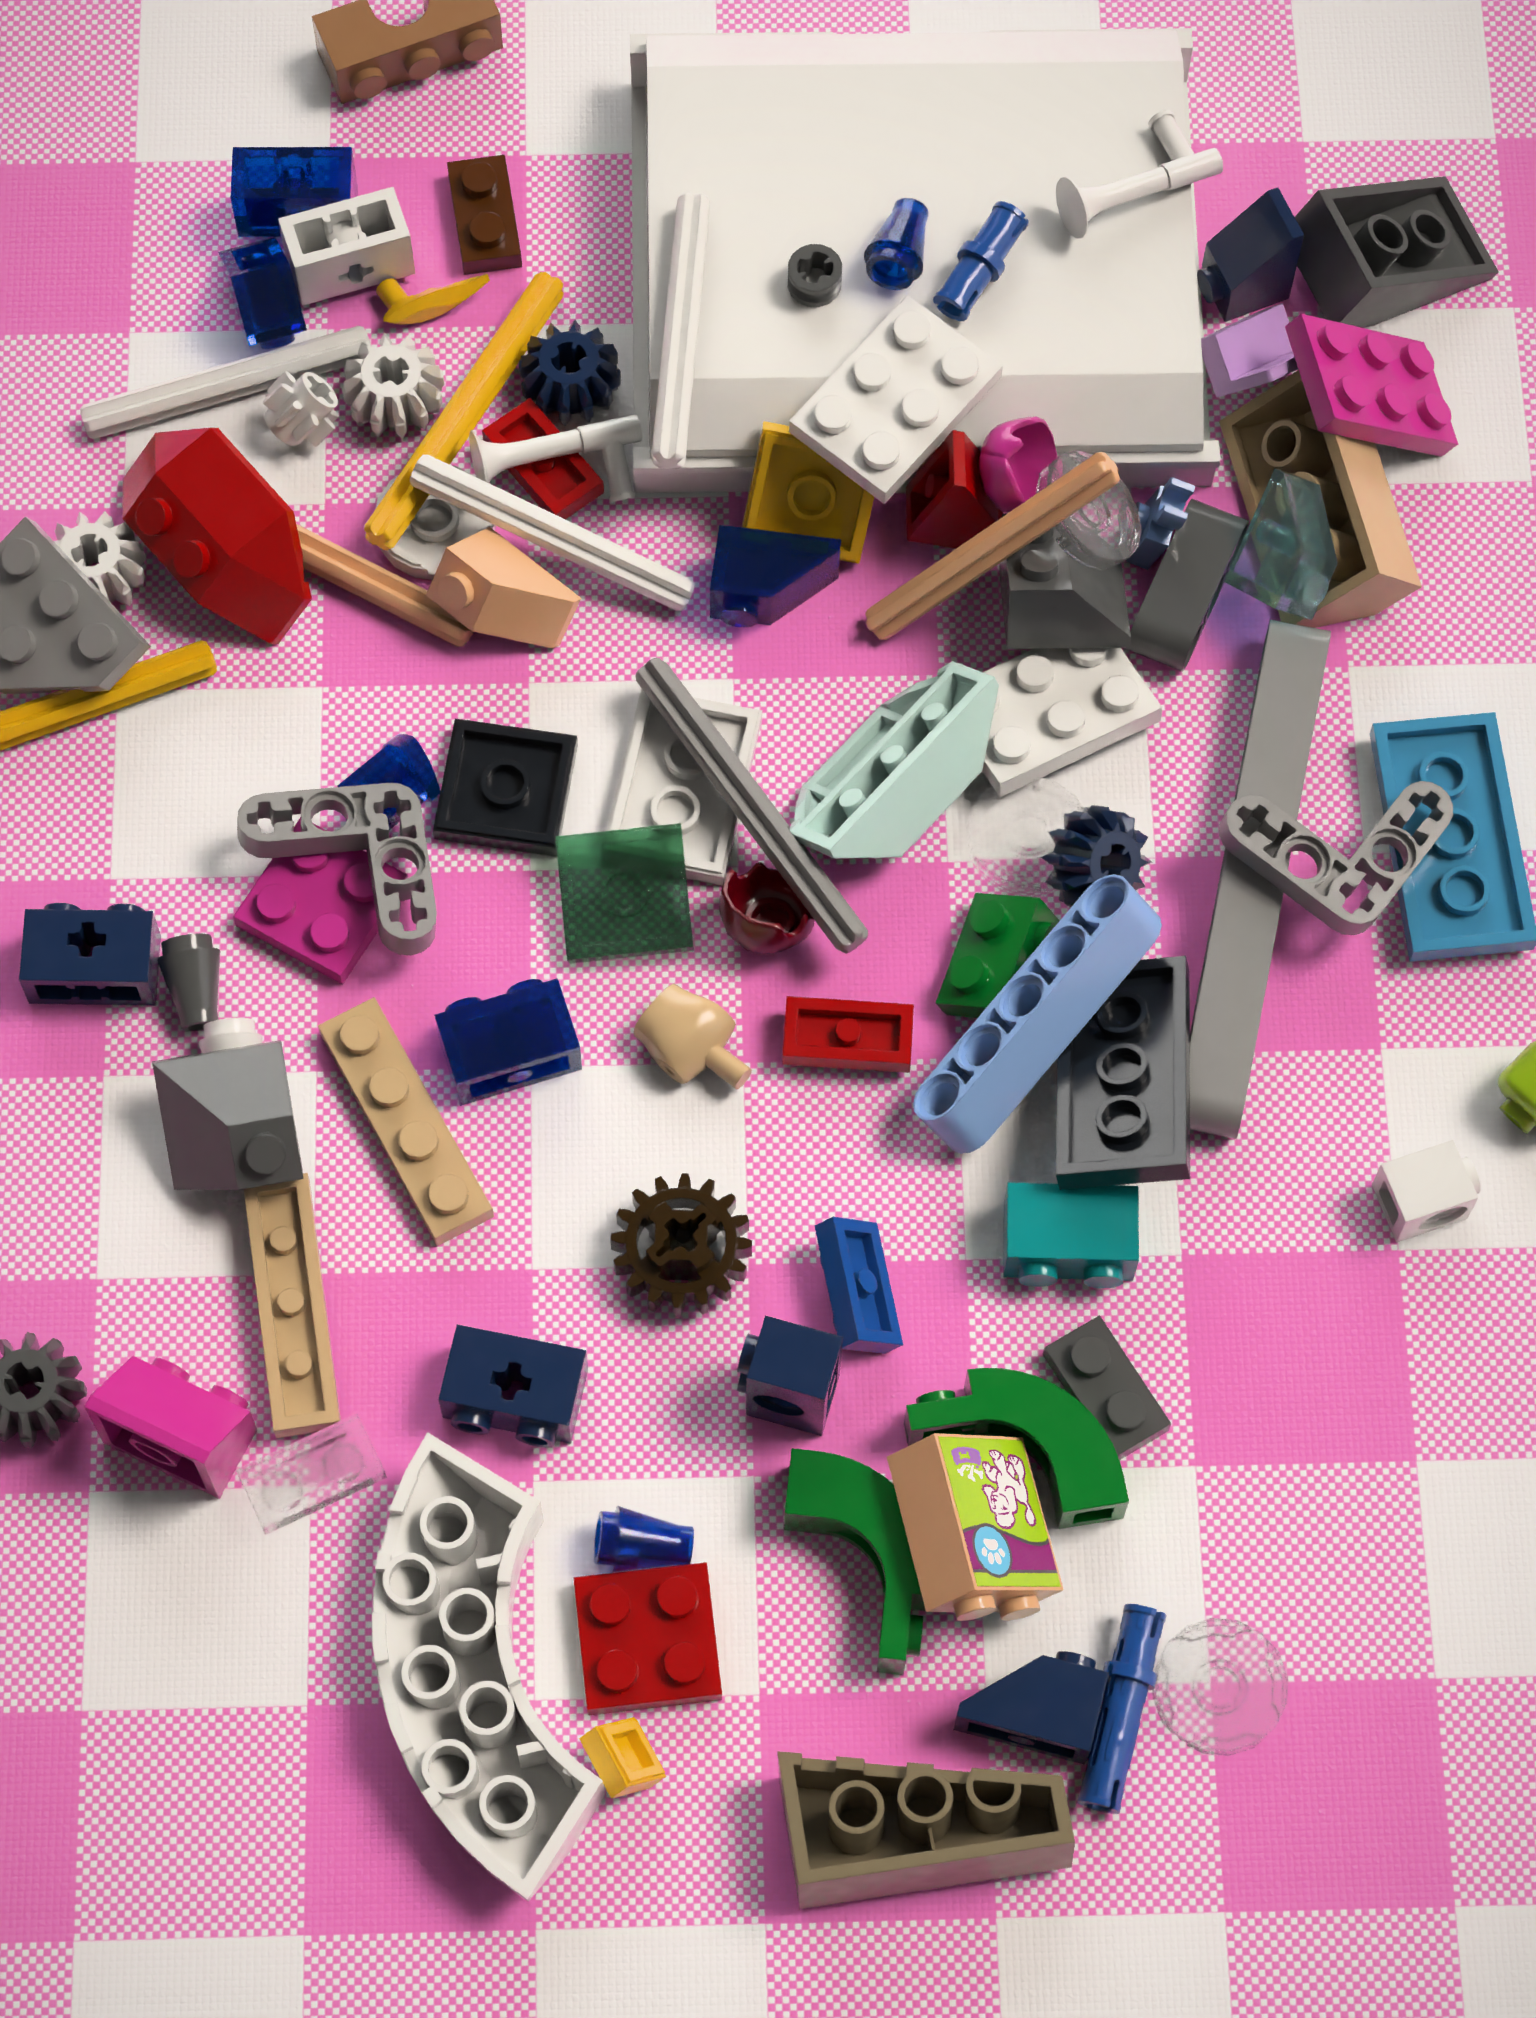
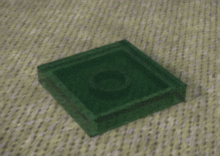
M681 823L555 836L566 955L569 964L694 951Z

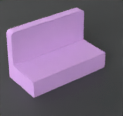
M1283 303L1265 308L1201 338L1202 358L1216 398L1275 381L1298 369L1285 329L1289 320Z

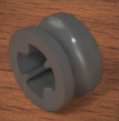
M809 244L797 249L788 261L787 287L791 296L798 303L808 307L828 305L837 298L842 284V262L839 255L832 248L822 244ZM812 268L824 270V275L819 277L817 283L806 281V276L810 275Z

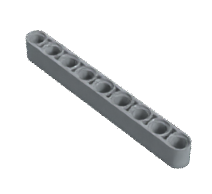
M1269 620L1234 801L1248 794L1260 795L1297 820L1331 631ZM1250 817L1248 821L1243 822L1240 831L1250 837L1252 833L1258 831L1261 823L1257 819ZM1278 834L1266 853L1273 857L1285 839ZM1226 848L1190 1031V1130L1237 1139L1246 1102L1283 892L1231 854ZM1289 852L1285 856V863L1287 868L1289 866L1291 852Z

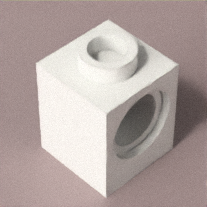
M1454 1140L1381 1163L1372 1183L1373 1190L1396 1243L1468 1219L1478 1200L1477 1194L1481 1191L1479 1176L1474 1164L1468 1157L1461 1158Z

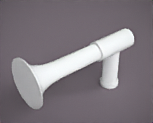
M1170 109L1161 110L1150 118L1148 125L1156 133L1172 161L1161 164L1158 168L1092 188L1078 187L1067 176L1061 177L1056 185V201L1063 224L1076 239L1084 238L1087 233L1089 220L1106 209L1156 192L1173 190L1219 175L1223 172V160L1219 151L1216 148H1211L1194 154L1174 120L1173 112Z
M636 414L578 426L575 430L501 444L479 439L475 432L470 430L469 444L475 475L487 483L506 469L522 464L579 452L584 454L601 450L611 496H609L610 503L636 497V492L632 488L623 446L642 441L641 425Z

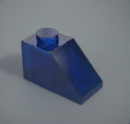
M276 237L218 252L240 326L249 346L259 343L262 349L281 347L295 340V333L307 331L290 264Z
M719 525L710 584V618L721 619L726 624L735 627H751L755 624L772 625L839 578L841 539Z

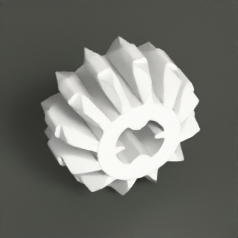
M385 333L380 339V347L373 348L361 342L358 349L359 359L346 360L344 367L346 380L342 386L344 402L351 406L352 418L356 421L357 425L370 422L372 432L377 437L388 427H395V432L402 440L407 431L406 425L410 423L425 430L429 423L428 413L440 412L443 403L441 391L442 387L445 386L443 371L439 366H436L435 356L430 348L425 347L416 350L415 341L412 340L409 334L399 345L392 344V341Z
M79 511L76 520L77 526L72 529L57 523L54 531L57 541L54 542L110 602L116 600L130 606L133 599L130 588L144 587L145 574L141 566L145 564L146 555L143 545L135 541L134 532L126 522L114 526L112 517L104 511L95 523H89L88 518ZM93 563H99L95 566H89Z

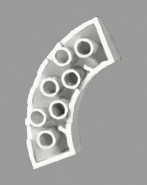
M427 1432L402 1477L389 1509L390 1515L380 1551L377 1552L372 1612V1645L379 1689L390 1729L407 1769L432 1811L456 1841L492 1876L529 1901L572 1850L605 1797L604 1784L601 1778L582 1766L554 1738L542 1720L539 1719L522 1686L515 1663L512 1641V1616L515 1592L530 1546L544 1522L541 1501Z

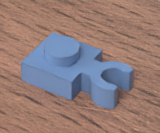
M1171 477L1165 487L1160 485L1145 504L1140 502L1135 504L1124 532L1126 537L1132 539L1126 562L1146 570L1154 564L1169 547L1173 530H1179L1185 523L1188 513L1184 512L1183 509L1188 498L1194 493V485Z

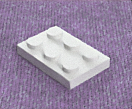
M907 294L789 420V433L885 504L1002 377L1003 365Z
M1121 648L1031 649L983 672L994 676L999 684L982 772L998 796L1002 797L1160 722L1162 706Z

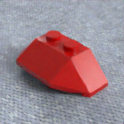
M219 428L155 433L123 478L122 519L198 604L270 644H279L312 600L309 582H304L303 553L294 511Z

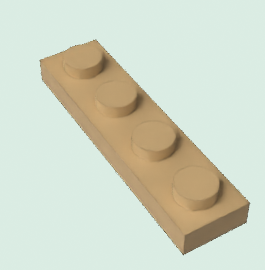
M373 997L318 1025L321 1038L436 1246L493 1218L494 1212L491 1204L376 998Z
M303 1173L304 1179L244 1189L273 1431L276 1438L342 1428L308 1173Z

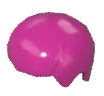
M1036 416L1026 417L999 424L989 432L983 442L978 465L981 484L984 492L1002 512H1011L1058 479V456L1054 437L1046 421Z

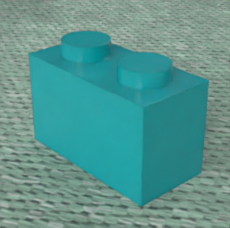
M1007 1183L1003 1217V1277L1018 1278L1019 1283L1034 1287L1050 1286L1057 1283L1058 1279H1084V1284L1093 1288H1114L1122 1285L1123 1281H1133L1139 1262L1138 1186L1112 1185L1060 1190L1058 1184Z

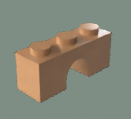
M357 0L311 16L317 52L341 104L356 99L372 98L384 89L413 79L422 80L429 78L444 68L467 60L477 61L485 58L493 51L502 49L501 17L494 0H423L425 14L416 22L405 26H393L380 21L374 15L368 0Z

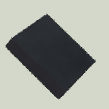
M455 718L433 827L434 839L557 857L578 747L577 736Z

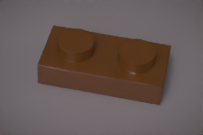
M505 154L447 162L464 275L522 267L520 243Z

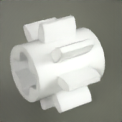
M285 371L267 389L269 396L263 401V404L269 408L264 415L265 422L272 433L282 442L291 446H297L307 438L312 445L317 447L335 429L333 422L339 417V414L333 409L338 405V399L331 386L320 376L311 372H305L295 380L289 372Z

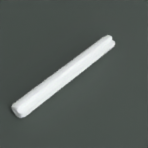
M686 192L677 199L652 444V462L659 468L679 469L683 467L686 460L710 214V201L707 196L701 193L693 195Z
M352 327L84 404L80 408L81 418L89 438H100L267 390L285 371L289 372L297 380L305 372L319 375L343 368L346 365V360L359 359L358 349L361 342L371 346L364 327Z
M428 454L422 455L418 459L411 473L410 483L413 487L671 609L683 611L695 588V583L692 579Z

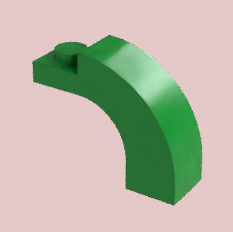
M1003 1368L967 1369L964 1384L965 1396L956 1397L955 1392L951 1390L933 1391L917 1397L916 1404L906 1405L904 1427L908 1446L934 1433L1023 1437L1027 1453L1041 1467L1049 1483L1058 1529L1124 1518L1129 1498L1120 1460L1112 1441L1095 1416L1079 1400L1057 1385L1035 1375Z
M792 1448L784 1514V1530L834 1536L851 1543L866 1555L878 1573L883 1590V1612L877 1672L903 1675L906 1655L920 1656L923 1616L912 1615L911 1610H926L894 1484L869 1466L853 1459L821 1451Z

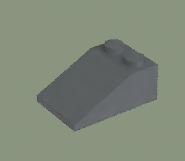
M1446 176L1318 190L1295 216L1304 233L1297 267L1327 320L1357 327L1376 325L1489 281L1499 273Z

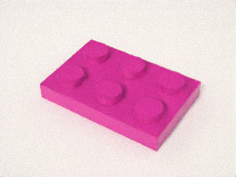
M1300 314L1285 326L1318 431L1440 457L1459 445L1451 423L1450 408L1442 397L1433 370L1434 360L1424 342L1306 314Z

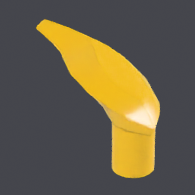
M484 274L444 287L428 288L419 294L411 296L405 293L396 279H385L376 289L377 295L388 308V311L384 314L383 322L409 325L438 317L455 308L490 281L489 276Z

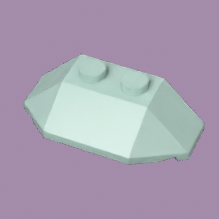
M952 661L938 669V676L917 682L881 704L800 788L795 807L794 822L791 823L789 829L796 840L834 859L902 857L982 772L999 688L995 677Z

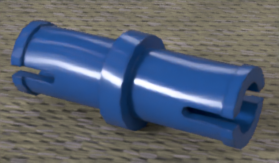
M1005 201L996 202L992 212L973 241L968 240L964 242L957 253L959 262L940 291L933 297V302L938 304V310L947 317L956 321L967 320L971 309L988 283L997 281L1004 272L1005 264L1003 260L1029 224L1028 219L1024 218L1025 214L1018 207Z

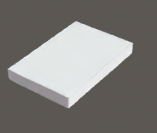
M641 688L603 842L601 862L723 886L739 818ZM693 697L750 773L762 724L763 710Z

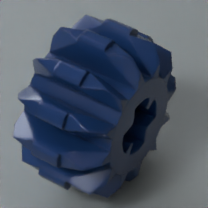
M576 320L573 321L569 331L560 332L550 322L546 330L547 339L531 336L527 344L528 354L521 356L519 361V375L523 378L521 383L522 394L526 400L531 398L536 402V405L546 416L555 411L559 412V420L564 427L571 419V414L579 413L583 419L590 423L594 417L593 407L609 410L613 402L612 391L618 390V387L621 385V371L617 367L618 352L614 348V344H604L603 334L598 327L583 335L581 334V326Z
M1098 805L1085 807L1083 812L1073 811L1072 813L1064 814V829L1058 828L1048 832L1055 843L1054 851L1041 857L1054 867L1045 883L1052 886L1053 889L1060 890L1059 901L1072 907L1092 883L1106 875L1112 874L1123 876L1135 890L1145 887L1139 876L1140 868L1152 863V861L1140 853L1148 836L1139 830H1134L1135 818L1129 817L1124 812L1112 811L1109 807Z

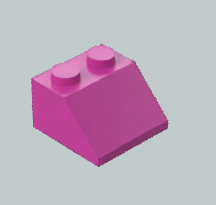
M132 1356L90 1395L84 1406L102 1442L220 1499L257 1431L251 1412L246 1410L248 1402L231 1390L218 1385H214L211 1391L208 1392L189 1383L190 1375L181 1367L165 1359L156 1357L153 1363L150 1364Z

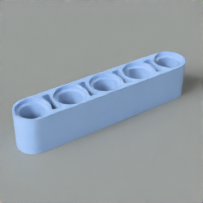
M1116 874L1106 875L1096 880L1084 891L916 1092L913 1102L914 1112L953 1151L960 1154L971 1153L979 1149L991 1138L1152 947L1160 935L1162 924L1159 915L1123 876Z

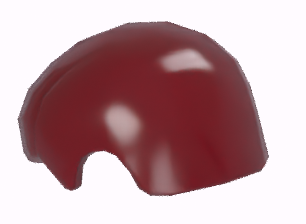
M758 862L748 872L737 876V872L733 869L726 874L721 890L719 912L727 935L743 948L758 954H773L799 944L811 933L815 920L777 869L767 868L762 862Z

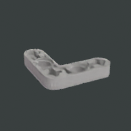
M1419 781L1410 784L1400 793L1350 859L1273 802L1260 795L1248 794L1232 802L1219 824V836L1222 844L1231 854L1330 928L1341 934L1357 935L1365 932L1372 926L1447 828L1453 817V803L1449 794L1442 787L1432 782ZM1423 803L1432 811L1411 836L1402 828L1410 819L1415 809ZM1253 817L1261 825L1258 831H1255L1248 837L1240 831L1243 822ZM1279 834L1285 840L1280 844L1272 857L1266 851ZM1379 844H1388L1396 848L1403 859L1402 869L1389 872L1379 868L1372 858V847ZM1293 851H1303L1309 854L1317 865V875L1309 879L1294 876L1286 866L1285 856ZM1364 880L1373 887L1360 903L1359 908L1351 914L1342 905L1360 882Z
M379 783L262 793L252 796L243 802L238 810L237 837L241 847L247 853L258 858H278L367 850L378 933L382 943L392 952L410 956L422 953L431 946L435 939L437 910L421 804L418 796L409 787L399 783ZM389 807L396 808V813L400 816V836L389 838L388 818L384 814V809ZM335 810L340 812L347 822L339 830L323 831L317 828L311 819L319 811ZM301 814V832H294L292 815ZM263 818L270 819L274 832L268 834L261 833L258 820ZM399 857L412 861L417 867V872L410 878L398 880L387 876L382 867L388 860ZM411 899L410 910L412 920L416 924V930L404 931L402 923L399 922L400 901Z

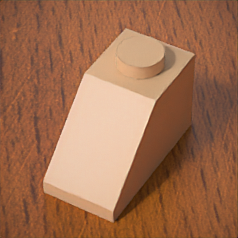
M490 527L446 547L426 596L473 632L552 649L561 644L581 600V597Z

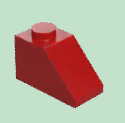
M952 430L907 484V541L956 549L1002 518L1003 512L987 496L981 484L978 471L981 451L965 432Z

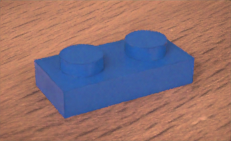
M833 1216L815 1225L820 1250V1261L824 1270L833 1312V1323L837 1335L843 1337L842 1349L886 1354L903 1346L878 1224L876 1222Z

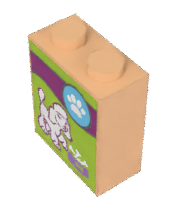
M934 1433L887 1456L926 1612H955L958 1621L973 1620L993 1612H999L1003 1621L1017 1620L1039 1612L1041 1610L1039 1601L1064 1590L1023 1437Z

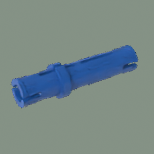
M1138 1604L1124 1605L1119 1628L1120 1632L1112 1661H1106L1103 1671L1109 1672L1091 1751L1088 1756L1089 1760L1077 1798L1078 1804L1087 1806V1808L1110 1814H1119L1121 1810L1124 1786L1140 1727L1143 1706L1148 1690L1155 1689L1158 1677L1153 1672L1159 1639L1161 1638L1167 1617L1165 1613L1156 1612L1157 1609Z

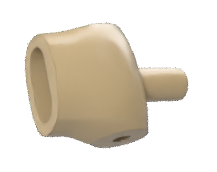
M674 983L655 998L635 1025L634 1037L643 1043L651 1058L659 1067L680 1084L689 1082L708 1067L732 1087L739 1089L745 1084L752 1072L751 1068L724 1048L736 1025L733 1018L715 1002L706 997L688 992Z

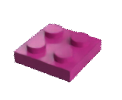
M301 817L294 826V832H301ZM314 824L317 828H319V829H321V830H323V831H327V830H325V829H323V828L317 826L316 824ZM358 850L272 858L234 914L233 918L236 927L343 985L378 932L367 852ZM386 862L384 863L382 869L387 876L398 880L408 878V874Z

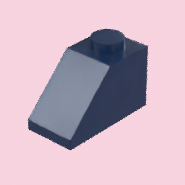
M1279 187L1265 192L1206 243L1202 267L1197 272L1198 285L1206 302L1209 304L1215 302L1225 322L1287 300L1290 297L1304 233Z
M1059 1651L1056 1654V1658L1042 1655L960 1702L953 1730L1085 1765L1091 1751L1109 1672L1095 1669V1660L1078 1653Z

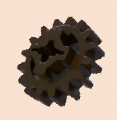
M682 1173L678 1188L669 1189L666 1181L661 1176L655 1178L654 1195L649 1197L639 1189H635L632 1192L635 1212L619 1209L616 1213L617 1225L624 1231L611 1233L610 1237L611 1250L623 1253L613 1260L615 1274L628 1275L632 1273L626 1283L627 1294L633 1297L646 1290L648 1292V1310L655 1312L663 1300L672 1302L674 1317L682 1316L685 1303L694 1302L701 1314L708 1313V1296L714 1293L718 1298L727 1302L731 1298V1287L728 1278L744 1282L747 1276V1266L739 1259L752 1257V1240L740 1237L749 1231L748 1216L736 1215L731 1217L736 1209V1197L730 1193L719 1200L714 1198L715 1181L712 1179H708L700 1190L691 1188L689 1173ZM675 1208H689L694 1210H675ZM645 1227L649 1231V1237L654 1241V1244L646 1250V1256L641 1260L637 1247L639 1237ZM722 1231L726 1246L723 1257L718 1263L715 1260V1254L709 1246L717 1240V1234ZM675 1238L679 1243L685 1244L692 1239L693 1250L688 1252L684 1247L679 1246L671 1251L670 1241ZM669 1280H690L691 1282L676 1283Z

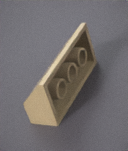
M1299 370L1219 421L1281 622L1317 628L1374 616L1422 587L1376 444L1318 431Z

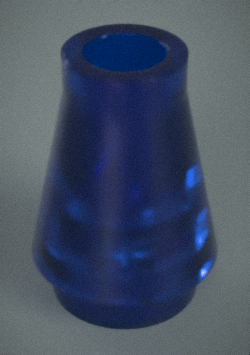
M913 198L897 200L891 214L864 252L867 275L875 284L885 289H905L914 280L918 279L923 272L925 230L929 211L922 202Z
M618 1505L615 1512L600 1511L595 1530L594 1564L609 1566L611 1573L690 1564L694 1544L693 1526L678 1525Z

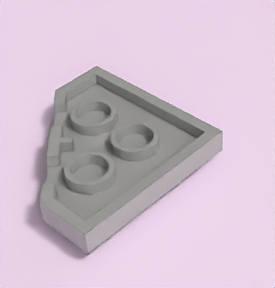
M25 516L0 542V692L4 694L51 693V690L75 689L85 692L109 691L151 646L37 522Z

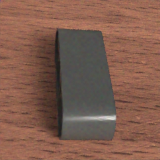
M1195 499L1190 500L1184 511L1188 513L1187 519L1183 526L1176 530L1131 628V647L1126 648L1129 651L1182 672L1185 670L1217 601L1239 552L1249 524V520Z

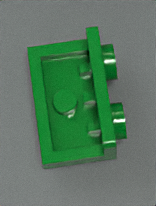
M975 893L936 1000L938 1007L946 1015L978 1018L1060 920L1038 897Z

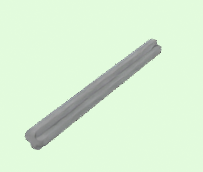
M660 658L649 660L636 672L637 683L834 947L843 953H850L867 939V928L806 847L796 840L789 830L790 826L670 666Z

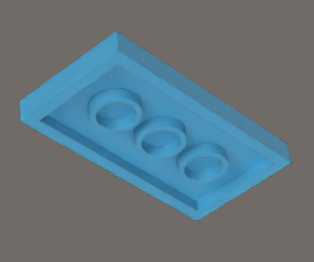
M1496 712L1373 723L1369 735L1383 815L1407 786L1419 781L1432 782L1442 787L1449 794L1453 803V817L1449 825L1397 892L1409 962L1534 950L1536 947V924ZM1421 803L1402 829L1412 836L1421 823L1428 818L1432 810L1427 805ZM1389 845L1393 871L1401 870L1403 867L1401 854L1396 848Z

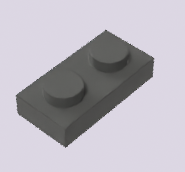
M1100 1315L1044 1347L1043 1356L1064 1389L1079 1400L1099 1421L1112 1441L1119 1460L1169 1431L1171 1422Z

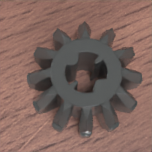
M27 1331L22 1339L21 1349L14 1350L7 1339H0V1353L3 1356L0 1359V1441L6 1442L18 1432L23 1446L32 1448L36 1442L37 1431L44 1429L51 1441H58L61 1434L55 1422L59 1418L67 1422H78L80 1413L71 1402L87 1396L85 1383L75 1378L82 1370L79 1360L76 1356L63 1357L64 1347L61 1341L52 1338L40 1348L36 1335ZM32 1381L39 1390V1393L32 1398L26 1399L19 1388L23 1384Z

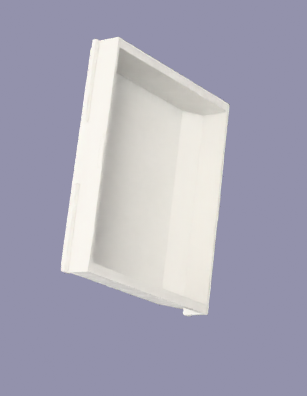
M1192 28L990 30L989 32L833 34V32L630 34L634 415L638 416L642 430V441L634 443L633 447L634 491L636 493L749 492L763 421L789 426V420L907 294L1003 365L1002 377L953 429L965 432L980 451L986 436L997 425L1019 418L1036 416L1046 421L1053 434L1058 456V479L1095 453L1104 452L1115 462L1119 469L1120 480L1112 488L1159 487L1160 485L1165 487L1171 477L1192 484L1195 487L1212 486L1215 470L1220 466L1219 440H1210L1206 366L1202 358L1201 338L1204 337L1201 291L1197 280L1199 256L1194 183L1169 191L1156 192L1106 209L1089 220L1087 233L1084 238L1080 239L1073 237L1065 228L1056 201V185L1061 177L1067 176L1078 187L1092 188L1158 168L1159 165L1172 161L1158 136L1148 125L1150 118L1161 110L1170 109L1173 112L1174 120L1191 147L1187 80L1193 52ZM686 192L693 195L701 193L707 196L710 201V214L686 460L683 467L679 469L659 468L652 462V444L677 199ZM1005 201L1011 203L1025 214L1024 218L1028 219L1029 224L1003 260L1005 264L1004 272L997 281L988 283L971 309L967 320L956 321L947 317L938 310V304L933 302V297L940 291L959 262L957 258L959 249L964 242L968 240L973 241L992 212L996 202ZM809 244H822L832 248L839 255L842 262L841 291L835 300L821 307H808L798 303L791 296L787 287L789 259L797 249ZM812 268L810 275L806 276V281L817 283L819 277L824 275V270ZM937 448L928 456V458L917 468V470L905 481V483L895 493H906L907 484L912 480V478L917 474V472L922 468V466L927 462V460L932 456V454L937 450Z

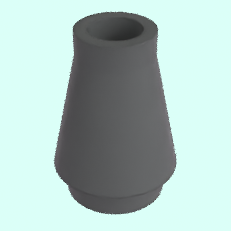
M196 933L169 938L161 943L163 955L157 959V962L177 1010L181 1030H204V1024L219 1020L217 1007L220 949L213 947L212 936L209 934Z

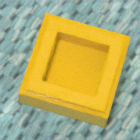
M635 1717L595 1726L579 1738L599 1777L603 1780V1784L611 1799L650 1789L667 1777Z

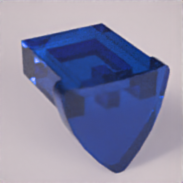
M397 734L392 737L377 754L337 785V787L399 783L409 787L418 796L420 804L427 799L431 802L440 795V787L427 755L417 739L408 734ZM389 807L384 809L390 830L400 822V816L396 813V808Z

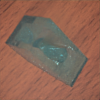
M1276 468L1274 469L1225 578V583L1277 610L1310 620L1313 619L1319 604L1327 594L1329 582L1338 564L1319 484Z

